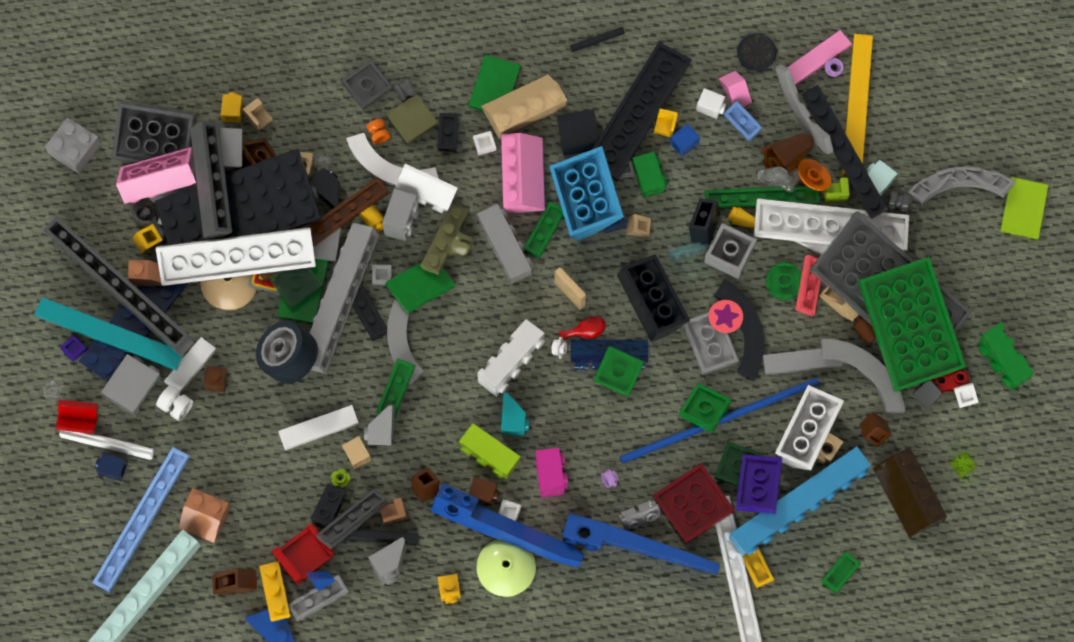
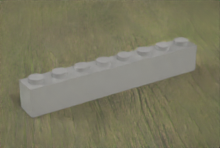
M352 223L351 229L347 232V239L340 250L338 262L334 265L333 275L327 283L324 298L321 299L320 308L313 319L310 334L317 342L318 353L314 366L311 369L312 371L324 374L327 372L379 238V234L373 227Z

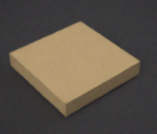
M559 267L555 271L554 283L581 310L585 307L586 294Z

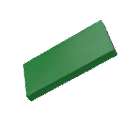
M315 259L316 267L287 270L277 318L313 324V319L317 315L329 264L328 260Z

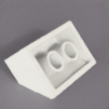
M407 164L404 165L395 189L416 194L417 202L422 205L428 203L433 206V210L440 213L448 211L458 188Z

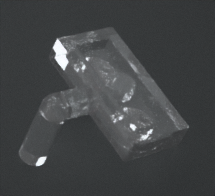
M774 167L759 171L756 178L769 187L780 186L790 193L793 192L800 176L798 171H795L793 176H790L786 169Z

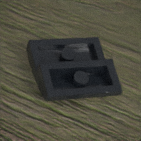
M594 110L557 115L563 156L588 152L593 149L599 139Z

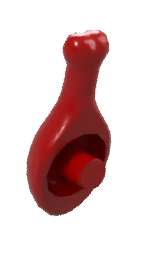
M590 316L583 319L571 330L559 331V336L563 337V341L572 336H580L587 339L596 338L604 332L606 322L601 317Z

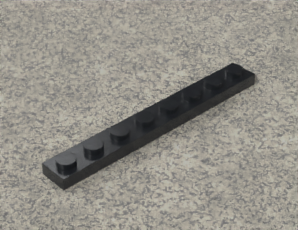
M819 85L802 93L818 125L830 135L833 152L870 218L873 219L888 210Z

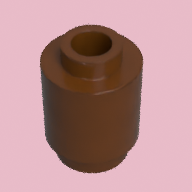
M860 316L854 320L856 322L854 328L863 341L866 340L870 344L877 339L873 326Z

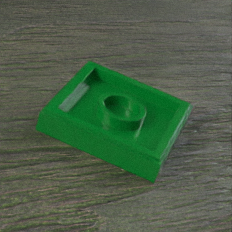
M608 346L593 381L629 397L645 361Z
M697 383L680 410L679 417L713 433L731 405L732 399Z

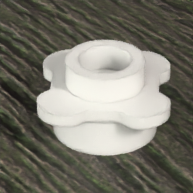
M559 337V340L555 339L553 341L552 354L558 355L559 359H562L563 354L567 352V343L563 341V337Z

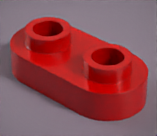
M960 369L931 379V381L941 392L951 391L956 387L968 384L969 374L964 369ZM956 376H962L963 380L959 381ZM937 379H943L944 383H938Z

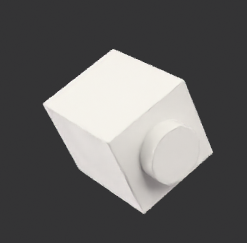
M704 88L697 103L696 111L717 119L719 114L723 115L727 105L724 103L725 96Z

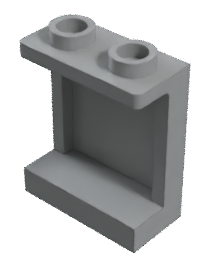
M127 354L101 391V394L105 399L136 417L140 412V405L157 381L160 382L162 378L157 368L152 365L148 367L143 364L144 361L135 355L131 357Z

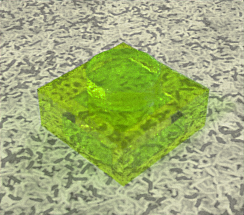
M965 451L949 463L961 479L977 468V465Z

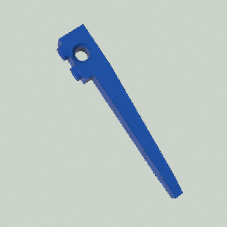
M444 483L440 487L431 512L555 562L575 567L580 566L584 554L569 544L477 504L478 498Z
M570 513L568 515L562 540H566L565 543L571 546L580 544L584 545L586 550L595 552L596 549L601 550L602 543L704 572L718 574L720 564L606 523ZM587 530L590 535L587 538H582L579 532Z

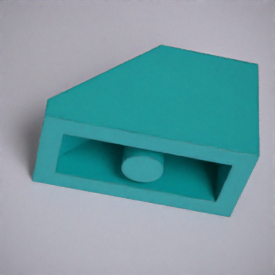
M504 392L501 435L525 436V431H529V419H526V412L508 393Z

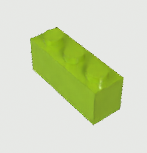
M473 423L459 441L460 450L465 455L476 457L478 464L493 469L492 473L500 479L502 477L507 479L521 461L518 454Z

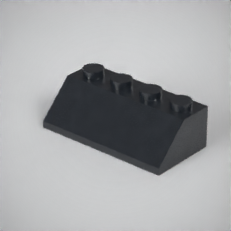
M656 254L621 268L617 277L651 342L670 335L690 322Z

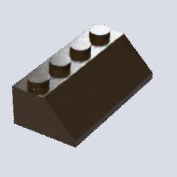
M910 447L892 455L873 468L909 538L945 521L947 515Z

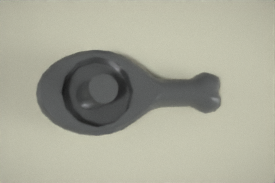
M139 204L132 207L131 214L137 224L145 228L154 224L162 240L166 238L164 230L158 225L156 214L152 209Z

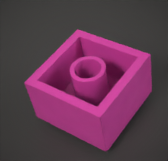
M559 448L536 450V466L541 498L564 495V489H568L567 473L562 472V470H565L564 453L560 454Z

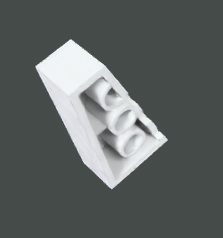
M527 319L510 336L509 340L511 342L509 344L507 342L504 343L497 353L498 356L496 358L492 356L488 360L485 370L481 368L477 373L478 383L496 397L499 393L503 394L509 387L507 383L510 379H515L521 372L519 368L524 363L528 364L533 357L532 352L535 349L539 350L545 342L544 332Z

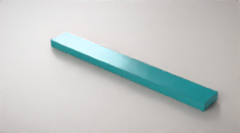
M43 297L34 313L38 318L175 371L178 370L185 355L184 353L180 357L165 344Z

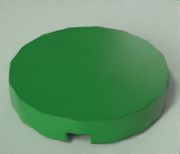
M777 263L767 272L766 288L776 299H793L798 296L802 272L791 263Z

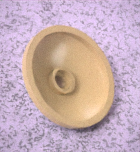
M250 275L231 277L230 281H225V278L200 281L201 291L205 299L212 306L221 310H236L247 305L257 291L256 288L248 286Z

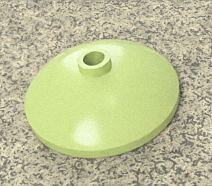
M499 539L487 544L477 560V575L481 584L489 592L498 596L509 597L520 594L530 586L536 572V562L532 552ZM505 561L510 563V566L507 568L502 565Z

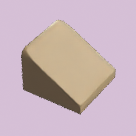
M637 214L629 216L627 235L650 237L651 218Z

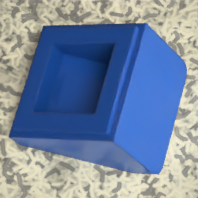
M328 571L306 573L318 591L335 582V579Z

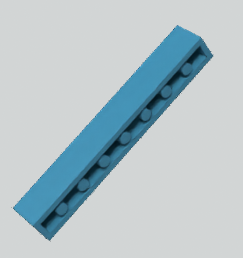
M855 447L778 500L776 514L759 513L730 533L728 538L742 557L745 554L752 555L758 550L757 546L761 543L766 545L774 539V534L780 532V534L784 533L790 528V523L793 521L796 523L800 522L806 517V512L809 510L812 512L816 511L822 506V501L825 499L830 501L838 495L836 493L841 488L846 490L853 485L852 481L858 477L860 480L869 473L867 470L871 464L859 448Z

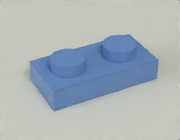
M738 101L723 113L749 142L763 130L759 123Z

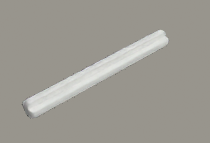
M60 430L59 436L61 438L149 460L154 456V449L96 434Z

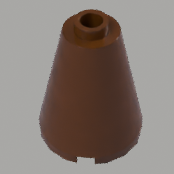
M801 133L763 147L761 155H764L762 162L765 168L773 177H780L779 180L787 178L813 149V139L810 135Z

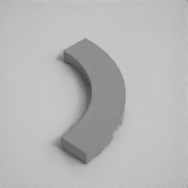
M783 65L776 66V72L787 102L805 133L812 137L815 145L826 154L832 153L833 146L830 135L818 124L810 120V113L804 103H800L791 70Z
M955 167L938 171L936 174L922 179L907 194L922 206L936 194L956 187L982 188L1004 198L1015 185V181L1003 174L983 170L980 167Z
M395 299L388 319V345L394 364L398 358L416 365L409 382L411 386L424 371L414 360L408 346L407 324L411 312L407 314Z
M821 339L822 359L836 360L858 368L878 389L877 391L881 397L885 414L906 412L901 392H894L887 368L877 358L851 343L835 339Z

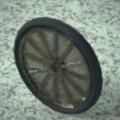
M749 34L739 42L737 47L739 61L751 70L766 69L776 58L777 51L774 42L763 34Z

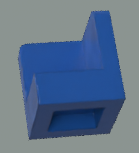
M689 124L670 137V144L681 157L700 142V136Z

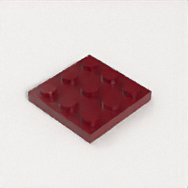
M702 463L653 495L654 500L686 545L735 512L733 506Z

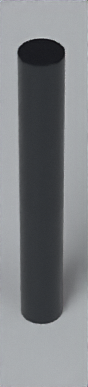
M620 27L572 44L570 49L572 52L623 35L625 34L624 29Z

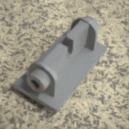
M649 500L638 505L639 512L637 513L634 507L621 512L618 517L623 524L624 530L636 529L639 525L652 522L661 517L659 506L655 500L652 502Z

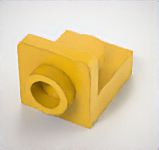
M457 574L438 577L441 601H445L446 604L457 602V599L461 598Z

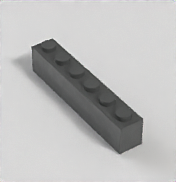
M200 121L190 128L203 238L221 239L232 232L219 123Z

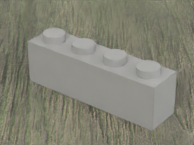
M496 204L477 213V220L510 284H513L530 276L533 265L529 257L525 258L523 254L525 251L521 241L517 242L514 227L512 224L508 225L506 221L508 217L503 208L500 209L499 205Z

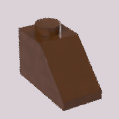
M235 568L213 575L214 595L247 593L257 590L256 570Z

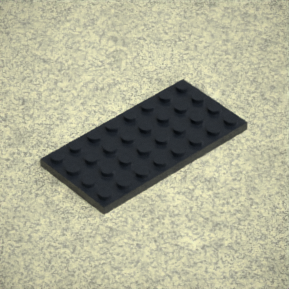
M298 148L225 175L232 232L223 238L294 230L322 220ZM197 185L155 200L168 245L215 240L203 238Z

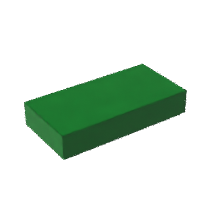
M845 551L821 582L837 594L861 563Z

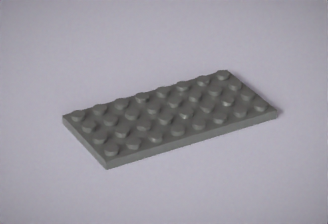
M856 211L809 271L872 325L858 280L914 262V260L865 216ZM938 282L954 332L956 333L972 312Z

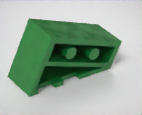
M1000 322L982 335L978 343V350L983 357L986 356L989 359L992 370L1001 375V381L1004 386L1010 387L1013 391L1031 379L1034 373L1022 353H1018L1012 344L1015 343L1013 338L1010 337L1008 339L1002 329L1005 325L1003 322Z

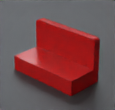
M59 399L57 404L58 419L55 425L56 430L90 434L95 432L99 418L97 403Z

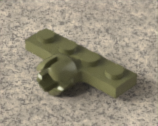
M451 203L421 264V269L439 275L449 255L454 254L464 259L470 256L469 251L472 252L474 248V238L460 232L469 215V209Z

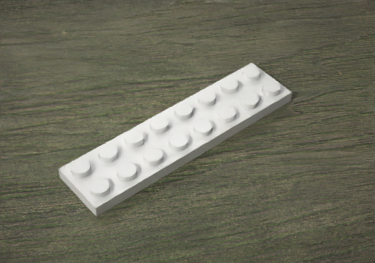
M757 199L754 237L829 245L852 215L859 211L906 253L909 215L883 212L871 219L866 210Z
M311 228L156 247L162 286L316 267Z

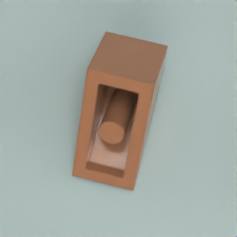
M129 260L128 280L134 286H162L158 263L149 260Z

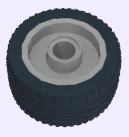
M281 321L275 323L264 332L257 344L255 354L257 364L267 375L279 382L289 384L299 381L314 366L318 353L317 342L307 330L294 322Z

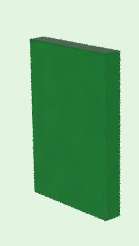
M485 55L468 107L483 111L482 105L512 92L521 65Z
M422 262L386 281L385 285L408 314L455 287V283L444 268H442L439 275L421 269Z

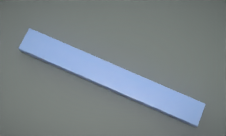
M172 447L92 582L93 584L111 593L190 459L189 455Z

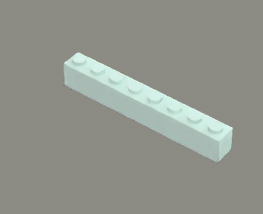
M182 530L88 642H120L200 548L199 542Z

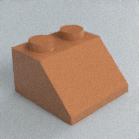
M192 488L184 505L178 529L215 543L231 507L228 502Z

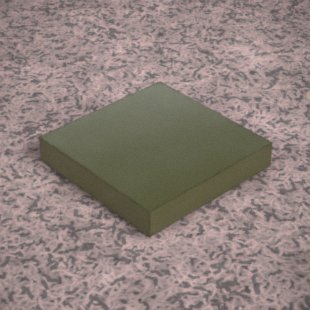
M417 94L386 114L387 119L407 145L438 125L434 116Z

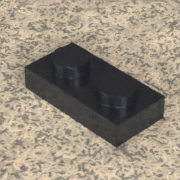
M439 113L438 151L457 152L458 114Z

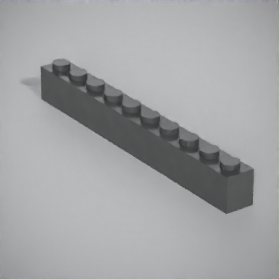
M57 216L43 229L58 247L180 357L194 344L191 337Z

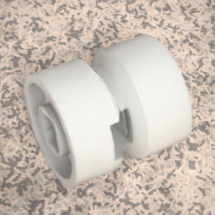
M170 385L162 392L156 406L164 412L170 411V416L181 421L192 408L193 400L184 394L180 395V391Z

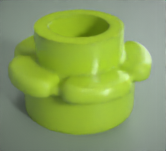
M344 469L334 471L331 475V482L335 487L344 488L350 482V475Z

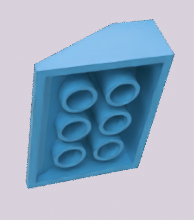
M602 146L549 166L568 231L573 239L578 241L592 236L624 217Z

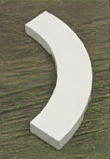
M364 133L346 138L352 154L367 172L375 178L378 177L384 183L396 186L403 168L393 165L380 157L370 146ZM435 167L420 170L438 178Z

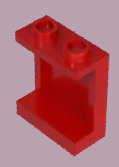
M308 523L306 529L281 548L276 547L271 551L296 585L308 577L306 573L317 571L335 557L333 553L335 548L330 549L317 539V534L321 530L317 525L313 527L311 523Z

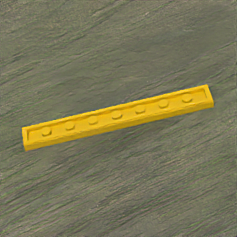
M854 34L846 135L863 164L873 36ZM843 170V171H842V176H847L846 173H845L844 170Z

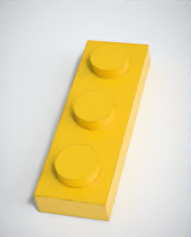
M279 561L259 566L271 622L291 617Z

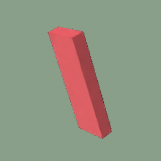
M807 255L804 260L795 310L813 316L816 311L821 280L809 271L818 258Z

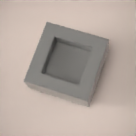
M372 265V285H385L386 281L392 279V265Z

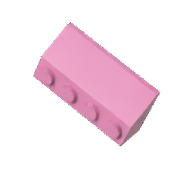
M523 133L501 135L503 207L507 213L545 211L543 138Z
M186 148L120 167L116 185L124 204L129 202L136 203L146 197L154 198L160 193H171L178 188H189L196 184L193 148Z

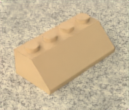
M546 75L482 105L481 108L498 139H500L503 134H511L565 108L567 99L559 84L549 75Z

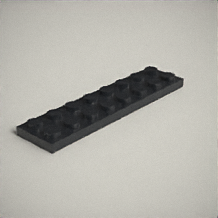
M658 42L593 147V149L603 147L612 178L617 182L658 117L659 109H663L692 60L661 42Z

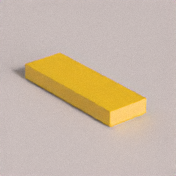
M759 547L752 555L745 554L743 556L745 567L756 588L774 581Z

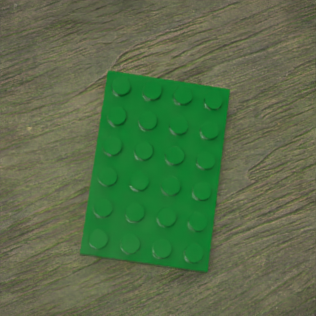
M930 257L858 280L894 392L966 368Z

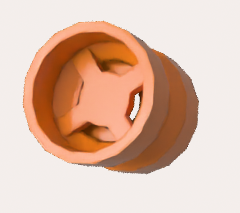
M382 118L373 120L366 126L368 132L372 134L371 138L374 144L385 142L391 137L389 131L385 128L386 124Z

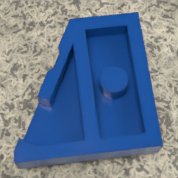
M268 610L245 617L246 621L268 642H294L287 618L271 622Z

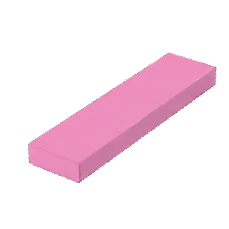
M841 30L787 67L791 70L795 86L823 67L827 60L837 57L851 47L852 43Z

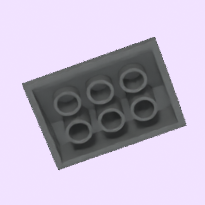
M125 100L120 102L112 159L137 163L192 147L190 128L197 124L198 113Z

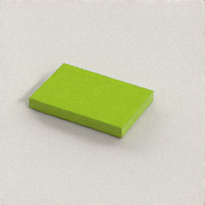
M1011 177L1010 179L1015 181V185L1007 193L1000 232L1038 240L1048 185Z

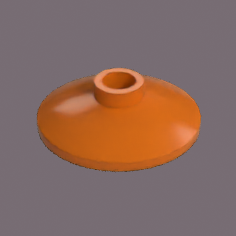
M804 159L799 163L798 174L808 187L817 191H825L830 187L831 176L821 163L812 159Z

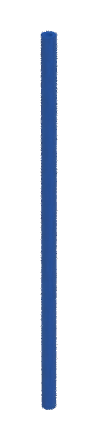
M816 377L726 413L718 425L805 391L808 385L815 387L819 385V380ZM694 426L620 456L621 462L623 464L703 432L705 429Z

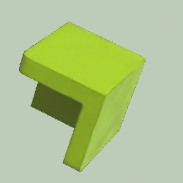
M840 178L839 183H832L824 191L825 203L848 202L850 196L848 178Z

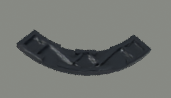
M724 279L714 297L719 300L735 302L743 312L741 329L744 337V353L737 373L754 382L764 353V337L761 322L748 298L736 286Z

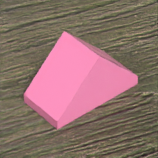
M736 71L718 78L732 105L736 101L742 107L752 104L746 81Z

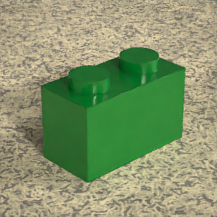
M655 152L633 157L632 164L642 197L645 198L665 192V186L668 183L665 174L662 175L660 170L662 168L660 157L656 158Z

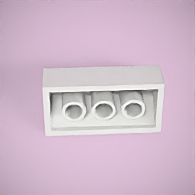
M808 385L775 452V457H781L782 463L792 468L811 470L844 400Z

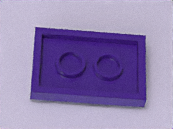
M743 454L736 503L737 511L776 514L782 469L781 457Z

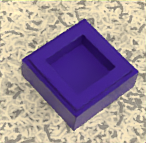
M75 335L60 346V349L72 362L88 350Z

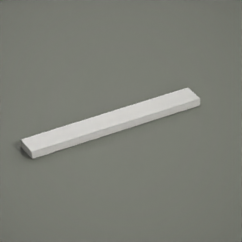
M725 496L731 504L730 497ZM731 514L715 526L741 642H762L744 559L728 538L730 533L737 529L734 514Z

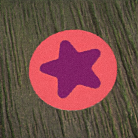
M721 300L710 308L709 322L715 330L722 333H731L741 326L743 312L735 302Z

